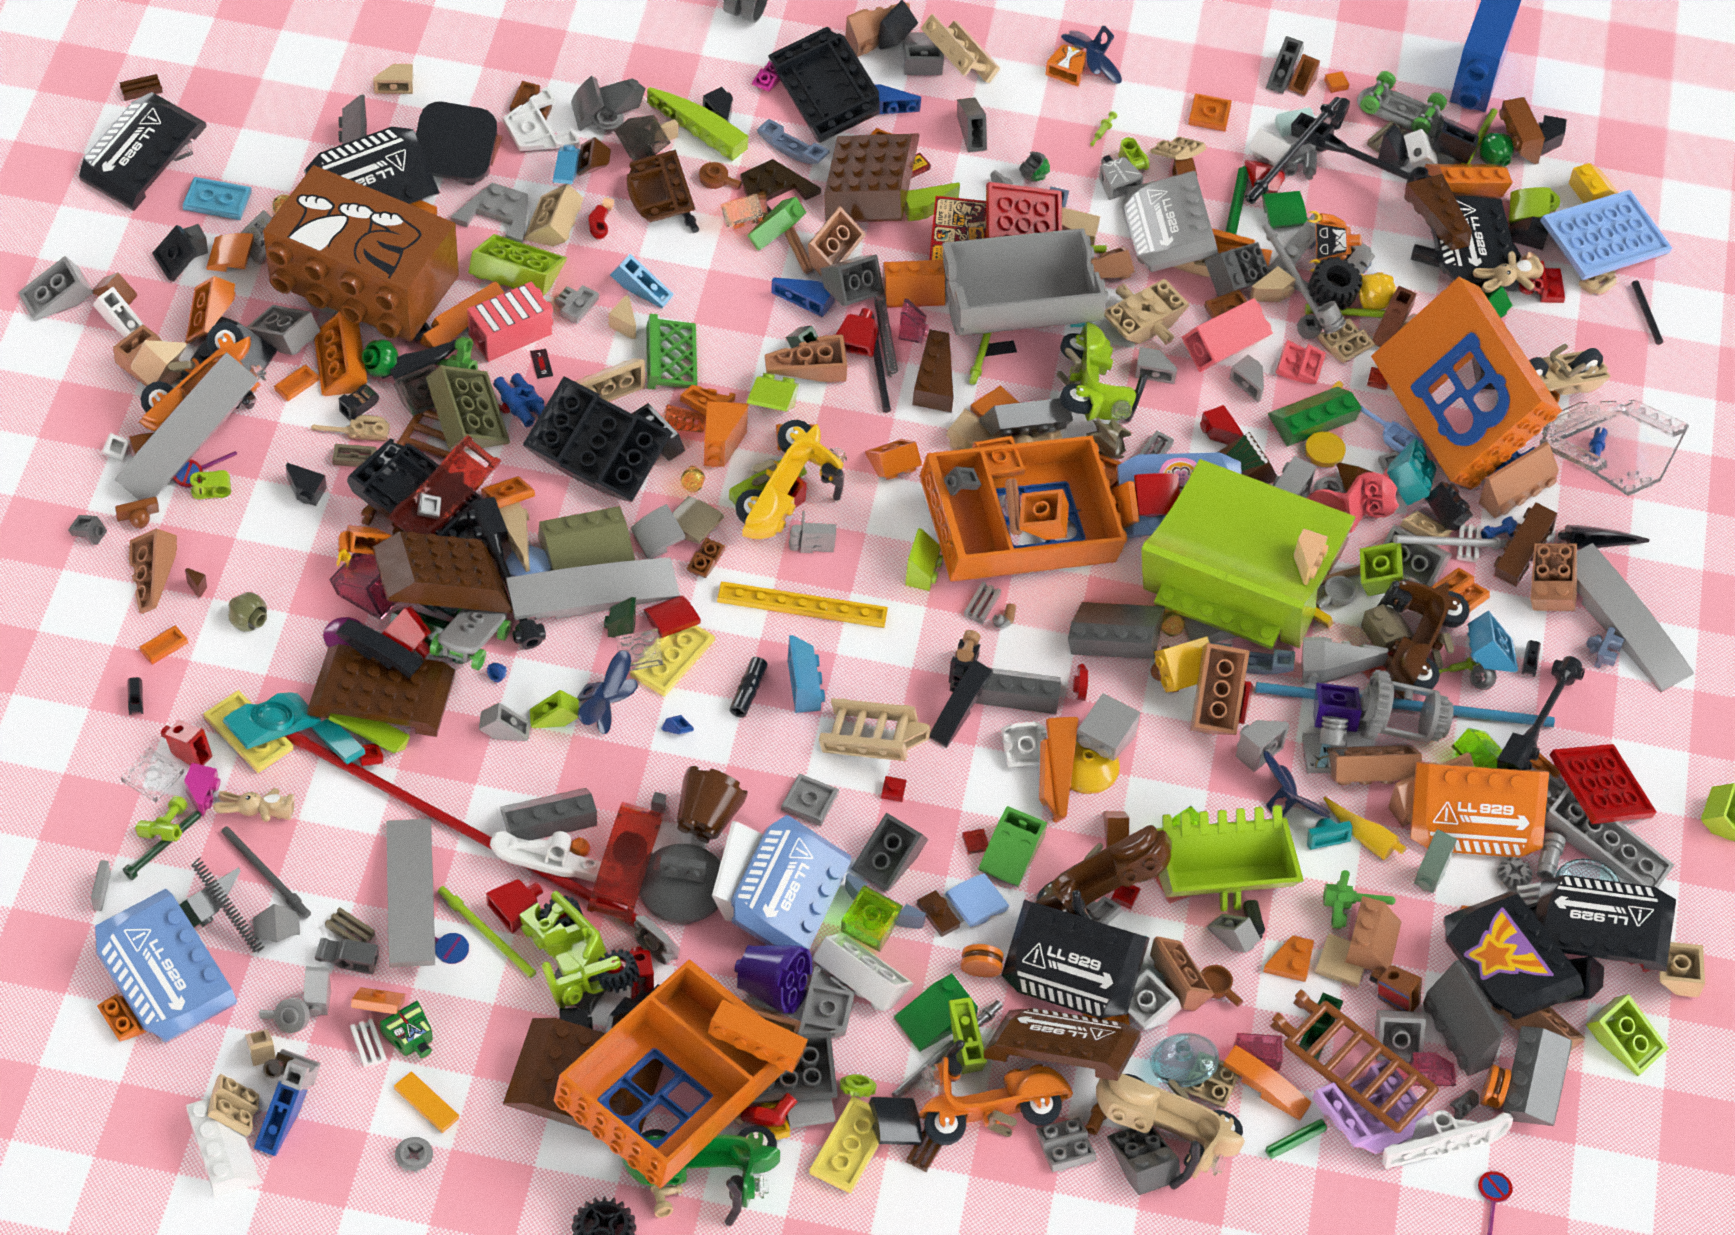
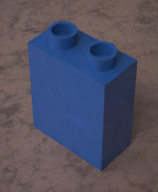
M1481 0L1463 48L1449 102L1458 104L1465 109H1475L1486 113L1508 51L1521 0Z

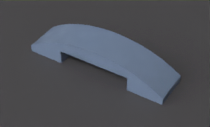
M771 119L766 120L757 129V133L776 150L803 163L818 164L830 153V150L815 142L810 146L785 133L784 126Z
M1210 642L1212 644L1232 647V644ZM1274 649V654L1250 651L1246 673L1268 675L1294 671L1296 651Z
M849 873L846 875L845 889L863 910L884 922L896 926L914 929L923 928L926 913L907 903L901 910L867 892V882Z

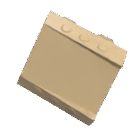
M964 408L951 427L949 426L946 434L950 439L949 446L954 450L973 448V442L989 440L992 436L980 424L979 418L966 408Z

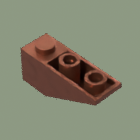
M1402 286L1397 287L1372 339L1376 346L1381 347L1402 328L1414 306L1417 293Z

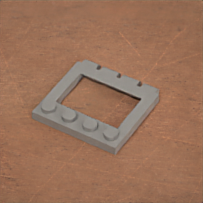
M1312 214L1308 220H1314L1315 215ZM1306 221L1285 246L1284 249L1294 265L1316 239V223ZM1364 243L1361 246H1351L1353 253L1347 259L1348 263L1355 265V269H1359V275L1365 270L1364 267H1368L1375 258L1371 248ZM1279 255L1268 267L1269 272L1279 266L1290 275ZM1303 280L1308 287L1309 283ZM1329 281L1333 285L1341 287L1339 284ZM1295 283L1294 288H1295L1297 291L1301 292L1300 289L1298 288V286H1297L1296 283Z

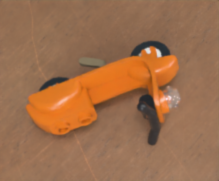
M222 322L214 325L208 332L206 339L207 347L212 355L201 364L195 358L192 361L169 363L168 368L172 372L186 371L190 374L175 388L162 381L152 382L147 385L142 391L140 398L141 406L146 414L142 416L138 423L155 432L226 352L243 365L241 361L249 352L251 337L244 338L240 328L233 323ZM252 364V368L249 370L259 380L242 400V404L248 409H252L257 401L254 393L257 392L256 389L260 386L259 383L267 380L264 377L267 373L259 364L256 367Z
M958 1040L947 1050L946 1056L943 1057L941 1063L934 1064L933 1067L927 1065L925 1071H922L925 1085L928 1084L930 1089L938 1085V1096L924 1104L919 1113V1118L925 1119V1131L928 1137L934 1143L940 1145H952L958 1142L964 1135L966 1123L981 1120L983 1125L987 1126L989 1130L1005 1137H1010L1013 1133L1012 1130L999 1124L1002 1122L1012 1127L1016 1126L1017 1120L1009 1116L1010 1114L1021 1112L1029 1123L1036 1126H1046L1056 1120L1062 1108L1061 1103L1071 1098L1073 1091L1065 1078L1049 1066H1043V1064L1031 1066L1028 1070L1013 1069L1008 1071L1003 1079L1005 1088L955 1097L952 1095L951 1082L958 1081L961 1078L960 1074L962 1072V1065L957 1062L956 1054L965 1046L963 1040Z

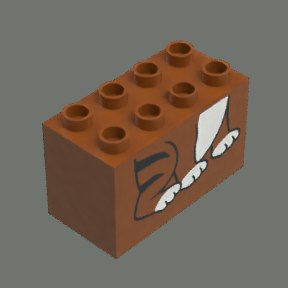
M315 165L311 167L263 230L269 281L275 290L283 294L292 292L302 296L316 308L323 309L328 307L341 312L352 323L357 324L361 321L376 327L382 335L388 338H396L398 336L411 342L459 276L455 222Z

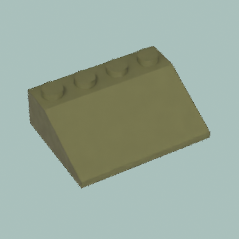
M440 365L426 377L448 449L468 451L510 443L487 371Z
M620 506L539 521L538 540L546 553L551 571L635 560L627 523Z

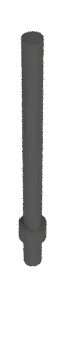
M225 826L221 833L286 899V903L307 919L311 915V911L302 903V899L296 893H292L228 826Z

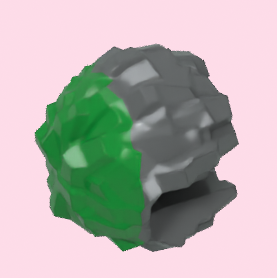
M1032 151L1026 161H1023L1020 165L1019 171L1027 180L1040 181L1045 179L1046 175L1050 172V164L1044 154Z

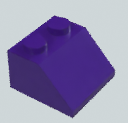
M1316 682L1313 711L1314 727L1320 729L1323 727L1321 725L1322 721H1324L1322 716H1333L1348 719L1346 723L1348 726L1345 730L1347 732H1357L1362 712L1359 688Z

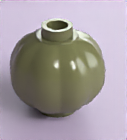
M245 592L230 600L228 618L234 627L240 631L250 632L255 628L248 626V623L256 628L264 625L267 620V605L259 595L253 592Z

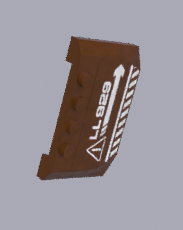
M1038 1008L1009 1010L984 1049V1059L1006 1062L1008 1056L1013 1055L1095 1069L1096 1078L1118 1081L1141 1040V1031L1123 1022Z

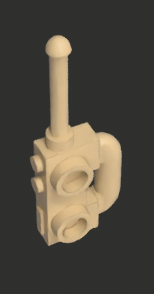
M1610 271L1585 280L1581 279L1578 285L1590 295L1593 293L1603 294L1616 284V271ZM1602 281H1606V283L1600 286V283Z
M360 415L355 420L351 419L350 426L334 427L313 424L311 429L313 431L343 432L352 439L387 442L390 423H387L385 418L380 416Z

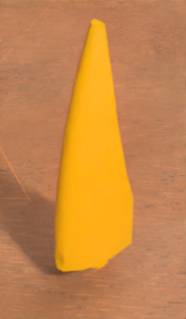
M1324 796L1323 800L1341 823L1350 821L1353 826L1352 835L1382 860L1387 859L1394 850L1401 855L1406 851L1407 847L1400 843L1397 835L1380 824L1371 822L1346 810Z

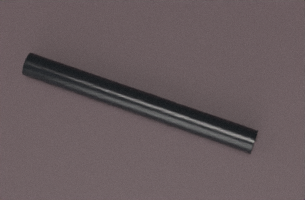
M1635 280L1631 283L1655 343L1660 345L1664 342L1641 285L1638 280Z

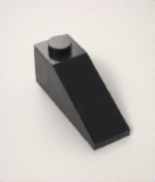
M649 403L631 413L633 415L637 413L673 432L661 453L668 461L686 451L679 433Z

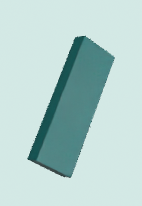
M326 718L312 726L313 732L346 764L366 754L364 748L339 724Z

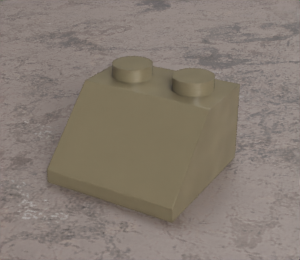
M1382 604L1364 612L1361 623L1362 629L1374 646L1388 648V655L1393 653L1391 648L1396 640L1400 641L1403 636L1412 640L1413 632L1401 614L1395 611L1394 608Z

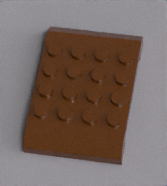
M337 644L327 650L307 709V715L329 719L331 713L415 727V734L437 737L456 670L446 662L420 658L424 661L423 664L409 679L394 666L389 670L374 657L369 661L352 646Z

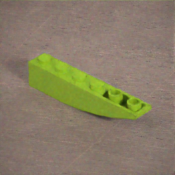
M652 87L647 89V103L651 107H655L666 117L672 120L675 119L680 127L685 128L693 136L704 141L709 147L720 152L722 156L733 161L748 149V135L721 116L672 93Z

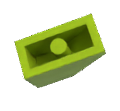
M558 690L529 709L531 727L534 729L565 727L579 718L578 698Z

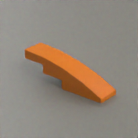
M1237 1045L1233 1047L1224 1060L1223 1066L1243 1077L1241 1082L1260 1092L1261 1099L1301 1121L1312 1102L1280 1074Z

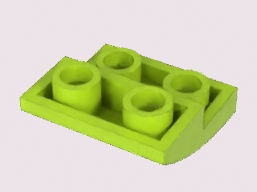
M1533 187L1511 191L1509 224L1532 216L1542 218L1543 215L1550 214L1551 188Z

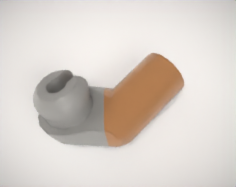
M1009 603L1006 605L1004 615H994L992 618L994 626L1004 628L1012 624L1015 618L1016 605Z

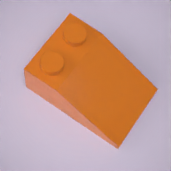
M213 276L194 288L185 343L190 344L204 336L216 324L235 299L234 283Z

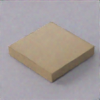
M1416 511L1403 519L1400 525L1417 536L1450 537L1452 530L1445 529L1441 523L1420 511Z
M1328 934L1315 971L1316 974L1358 988L1364 968L1345 963L1350 945L1349 940Z

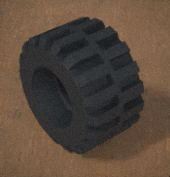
M1328 257L1327 260H1321L1317 264L1308 285L1309 294L1313 296V301L1315 303L1318 302V306L1335 301L1341 310L1350 307L1362 286V275H1359V269H1355L1353 263H1348L1346 259L1341 260L1340 257H1335V259ZM1329 281L1335 282L1339 284L1341 287L1335 286Z

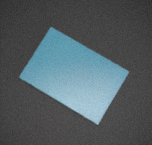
M194 177L183 202V210L241 220L252 189L248 186Z

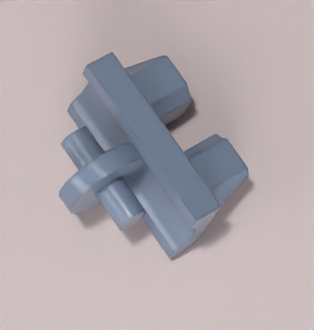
M1609 627L1604 641L1599 634L1588 638L1586 645L1590 649V653L1595 654L1598 652L1594 667L1600 668L1602 663L1614 666L1618 653L1612 652L1608 648L1620 652L1624 642V638L1614 635L1615 628Z

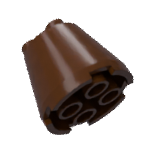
M690 766L686 769L683 776L677 829L683 833H691L697 836V839L701 842L709 843L710 839H717L740 810L748 796V791L742 790L739 787L740 782L721 771L710 768V771L698 770L699 767Z

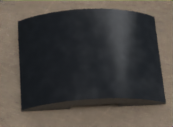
M563 376L524 441L523 446L568 476L605 494L624 501L633 502L673 432L637 413L636 415L631 414L602 399L600 394Z

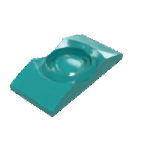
M286 692L277 693L260 704L246 703L224 717L223 723L243 746L249 749L310 728L322 720L320 717L307 715L309 705L298 693Z

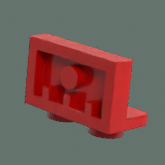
M1540 261L1544 268L1541 277L1538 278L1543 281V289L1536 291L1540 296V302L1564 303L1565 292L1561 268H1545L1544 261Z

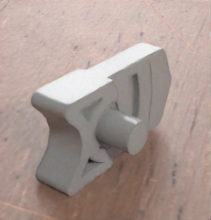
M997 170L991 172L992 182L1013 185L1010 178L1004 177Z

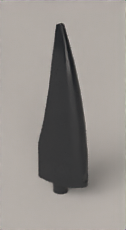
M456 340L398 356L396 365L390 369L391 373L387 376H381L382 379L392 376L396 385L399 386L417 377L456 350Z
M1566 525L1565 532L1558 533V540H1566L1567 544H1577V549H1582L1592 543L1597 548L1649 543L1650 541L1649 538L1631 533L1582 525Z

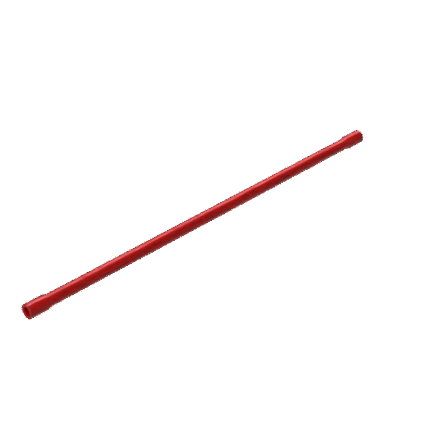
M299 732L285 736L297 747L315 754L492 850L490 846L491 836L353 762L346 764L336 753L317 744ZM525 867L616 916L624 923L636 929L634 922L638 914L613 903L567 877Z

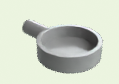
M1344 576L1329 578L1325 583L1323 591L1325 597L1316 602V607L1321 610L1329 603L1336 606L1350 604L1355 597V584Z
M291 997L282 1000L275 1010L261 1009L259 1011V1018L275 1019L276 1024L282 1031L295 1033L303 1030L308 1025L310 1012L303 1000Z

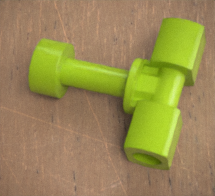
M175 795L168 802L169 810L164 817H157L155 821L140 820L135 827L138 837L152 839L156 835H160L162 840L178 841L182 831L179 824H171V821L176 814L181 815L188 807L186 800Z

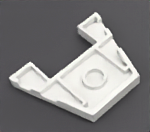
M548 86L544 87L538 95L530 97L529 101L523 106H518L503 117V124L519 151L560 149L564 145H574L575 148L580 147V140L573 129L554 135L540 112V108L555 104V98Z

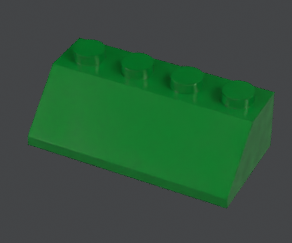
M1334 387L1268 413V416L1286 446L1289 447L1307 440L1314 433L1328 432L1356 421L1362 407L1351 391Z

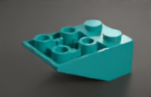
M1416 438L1389 464L1387 474L1398 488L1397 490L1407 506L1429 496L1437 471L1435 463L1428 459L1424 445L1422 443L1419 444Z

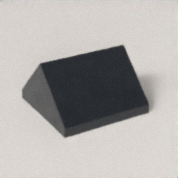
M901 0L880 22L879 49L882 50L899 45L918 25L919 22L905 1Z

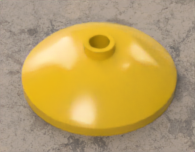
M1076 742L1070 789L1083 794H1095L1107 790L1118 778L1120 770L1118 757L1114 761L1104 758L1097 752L1085 748Z

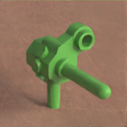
M466 337L458 338L455 342L457 355L443 359L436 365L478 370L477 361L470 359L473 347L472 339Z
M1347 870L1341 871L1340 879L1336 884L1325 883L1323 892V906L1332 907L1331 927L1335 929L1346 927L1347 914H1343V909H1350L1352 904L1361 902L1362 896L1383 901L1387 905L1395 904L1396 899L1393 896L1357 893V891L1353 890V886L1348 885L1350 872Z

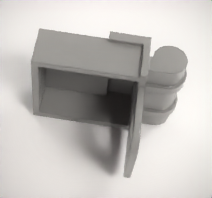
M803 510L801 525H793L790 530L788 542L790 550L797 551L800 547V553L813 554V551L834 552L836 524L805 523V511Z

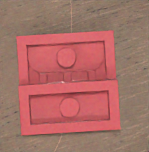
M1287 340L1283 346L1275 373L1295 381L1316 384L1326 352L1309 344L1306 348H1303Z

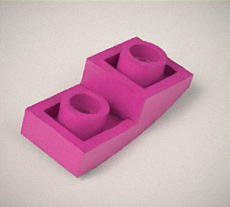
M768 61L764 69H760L752 82L753 86L770 92L780 81L770 61Z

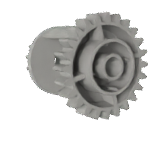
M1375 670L1361 698L1362 712L1359 731L1362 738L1375 740L1379 733L1429 743L1430 740L1439 742V739L1445 738L1448 735L1454 709L1453 703L1448 700L1447 696L1440 695V692L1437 690L1391 681V678H1389L1390 674L1386 671ZM1394 689L1404 691V699L1413 700V694L1426 696L1420 713L1418 734L1386 727L1392 710Z

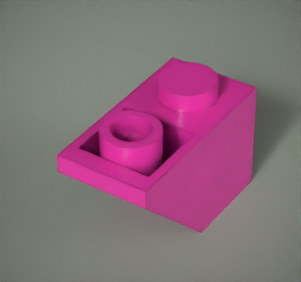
M191 763L184 779L185 789L196 811H199L202 814L201 816L204 817L206 810L212 806L214 791L219 790L221 779L218 778L216 768Z

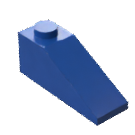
M776 277L772 279V294L822 318L835 302V298L824 288L823 283L820 281Z
M281 1081L278 1082L254 1149L277 1156L301 1110L308 1091L307 1089L300 1091L281 1084Z

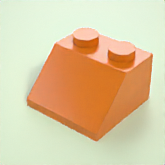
M899 439L865 451L877 475L886 478V480L898 477V473L914 472L917 470L916 467L922 465L916 441Z
M1063 489L1022 493L1020 530L1045 540L1067 538L1069 503Z

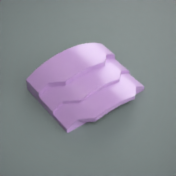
M1386 1059L1370 1066L1366 1076L1353 1081L1350 1086L1361 1094L1391 1061ZM1397 1069L1368 1099L1378 1108L1405 1081ZM1334 1082L1317 1089L1312 1096L1323 1114L1331 1118L1338 1130L1344 1133L1353 1147H1362L1374 1154L1383 1152L1384 1148L1392 1144H1401L1411 1139L1416 1122L1428 1113L1423 1108L1400 1133H1395L1342 1092ZM1409 1089L1386 1114L1398 1122L1416 1103L1418 1098Z

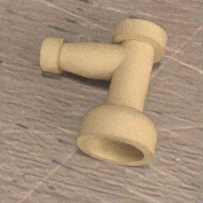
M681 1184L663 1186L661 1189L656 1185L649 1186L650 1191L654 1193L657 1203L654 1206L655 1216L663 1218L672 1214V1204L666 1201L664 1196L675 1193L681 1194Z

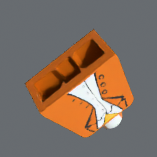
M1065 44L1061 45L1048 59L1045 75L1078 87L1086 64L1084 48L1076 45L1072 47Z

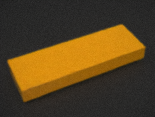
M412 1071L394 1085V1089L441 1133L445 1132L459 1120V1114Z

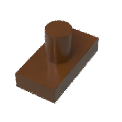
M936 890L917 900L918 907L922 912L926 913L927 919L941 937L960 928L961 922L947 905V900L941 897Z

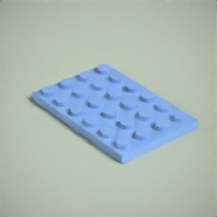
M1631 190L1543 215L1540 220L1582 280L1668 254L1673 249Z

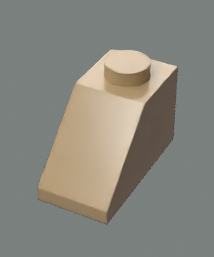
M392 64L374 76V94H413V64Z
M1277 266L1252 286L1249 299L1255 298L1257 302H1281L1294 293L1296 279Z

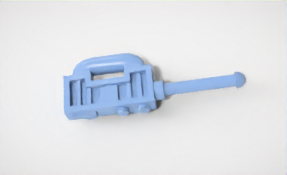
M1360 405L1362 413L1384 426L1382 434L1384 436V443L1393 450L1398 451V453H1401L1415 438L1419 444L1424 443L1423 439L1395 421L1391 423L1386 422Z

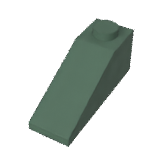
M1439 829L1436 830L1417 872L1414 884L1434 894L1447 871L1457 842L1456 838Z

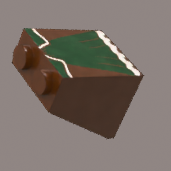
M1250 432L1218 451L1240 461L1242 475L1267 484L1274 482L1277 477L1270 461Z

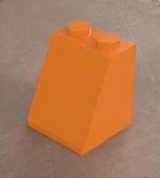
M707 401L704 466L725 467L747 433V403Z

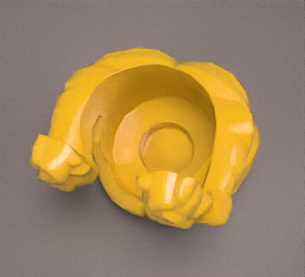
M1383 272L1367 275L1361 274L1362 286L1359 291V299L1363 308L1378 310L1387 308L1397 289L1394 284V278L1383 274Z

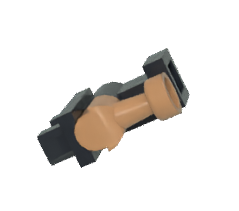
M966 630L964 632L963 638L958 643L955 657H952L948 683H951L949 690L951 692H954L973 660H978L981 646L978 643L981 636L974 630Z

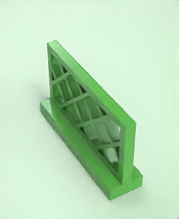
M649 314L646 325L647 389H655L656 385L689 388L691 385L697 386L696 323L658 319V314ZM660 326L668 327L672 331L666 334L660 329ZM680 330H691V334L685 336ZM676 334L682 340L676 343L670 337ZM666 340L672 347L665 349L661 343ZM684 343L691 347L687 352L681 347ZM676 349L682 356L676 358L671 352ZM665 356L672 361L668 365L661 360ZM686 358L692 365L686 367L681 361ZM675 365L682 370L678 374L671 369ZM667 372L673 378L662 379L661 375ZM687 374L692 379V382L684 381L681 377Z

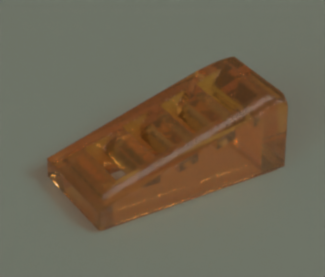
M669 404L666 405L662 417L675 430L703 433L706 420L705 415Z

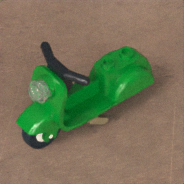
M757 1125L742 1129L738 1135H717L666 1184L678 1185L685 1183L687 1180V1168L731 1167L743 1171L742 1177L733 1175L726 1181L729 1197L732 1200V1209L725 1219V1224L732 1226L742 1211V1207L748 1208L750 1199H755V1197L764 1199V1194H769L768 1179L764 1180L763 1175L754 1178V1174L768 1172L780 1163V1150L777 1148L775 1135L770 1129ZM651 1129L643 1132L642 1136L649 1140H659L668 1132L660 1129ZM621 1157L625 1169L636 1181L648 1186L655 1185L648 1182L642 1173L637 1169L631 1168L627 1161Z

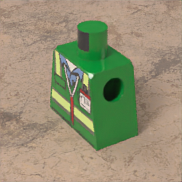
M418 1000L402 1008L397 1014H392L380 1021L381 1034L404 1056H408L416 1051L420 1058H425L432 1052L428 1045L433 1040L432 1029Z

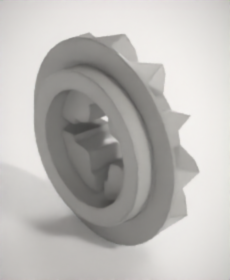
M604 107L594 114L595 121L593 124L597 126V129H603L604 132L607 130L613 132L615 128L620 129L624 123L622 113L612 115Z
M1334 477L1320 478L1316 481L1313 490L1314 492L1329 487L1334 492L1346 493L1343 483Z
M1510 857L1507 860L1503 859L1498 866V878L1507 887L1516 889L1517 886L1529 885L1532 880L1533 870L1530 869L1529 862L1525 863L1521 858L1514 859ZM1512 869H1520L1519 875L1517 873L1511 874Z
M406 1138L398 1144L395 1150V1159L398 1166L404 1168L406 1172L410 1170L417 1173L418 1170L426 1169L427 1165L432 1163V1146L423 1138ZM409 1150L415 1154L419 1152V1160L415 1159L414 1157L409 1159Z

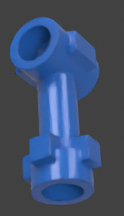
M1509 516L1502 520L1501 526H1485L1481 530L1482 539H1492L1496 535L1506 532L1509 537L1515 536L1513 532L1518 522L1512 516Z

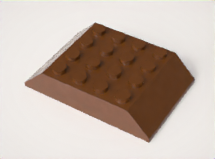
M919 133L837 136L824 192L825 221L829 219L839 206L843 208L854 222L902 221L920 137Z
M398 532L373 547V553L387 601L512 613L513 611L497 562L481 540L457 538L455 536H437L435 534H418L415 532Z
M532 1018L503 1105L591 1132L584 1125L578 1124L567 1111L561 1110L556 1105V1102H554V1096L559 1075L606 1033L558 1018ZM652 1059L631 1078L632 1082L648 1095H654L664 1064L658 1059ZM620 1088L609 1100L611 1110L621 1116H629L643 1105L637 1097L625 1088ZM647 1115L639 1122L638 1128L640 1133H642Z

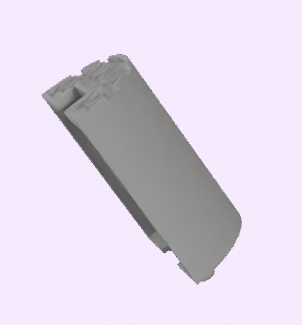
M1084 228L942 243L943 264L946 278H948L945 279V285L949 300V312L954 332L958 336L1103 320L1105 303H1109L1108 291H1105L1104 279L1101 280L1099 272H1094V266L1091 263V259L1094 258L1093 246L1091 247L1090 236H1086Z

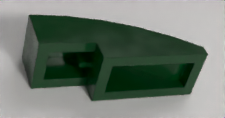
M1323 992L1317 1004L1320 1005L1323 1001H1328L1340 1011L1344 1001ZM1325 1012L1303 1035L1299 1046L1307 1051L1336 1019ZM1324 1047L1314 1056L1316 1060H1319Z

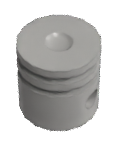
M1335 301L1327 302L1314 311V315L1325 334L1336 332L1346 324V320L1341 315L1342 313Z
M1322 716L1324 721L1321 723L1323 727H1321L1319 742L1328 745L1344 746L1347 734L1345 728L1348 726L1346 724L1348 719Z

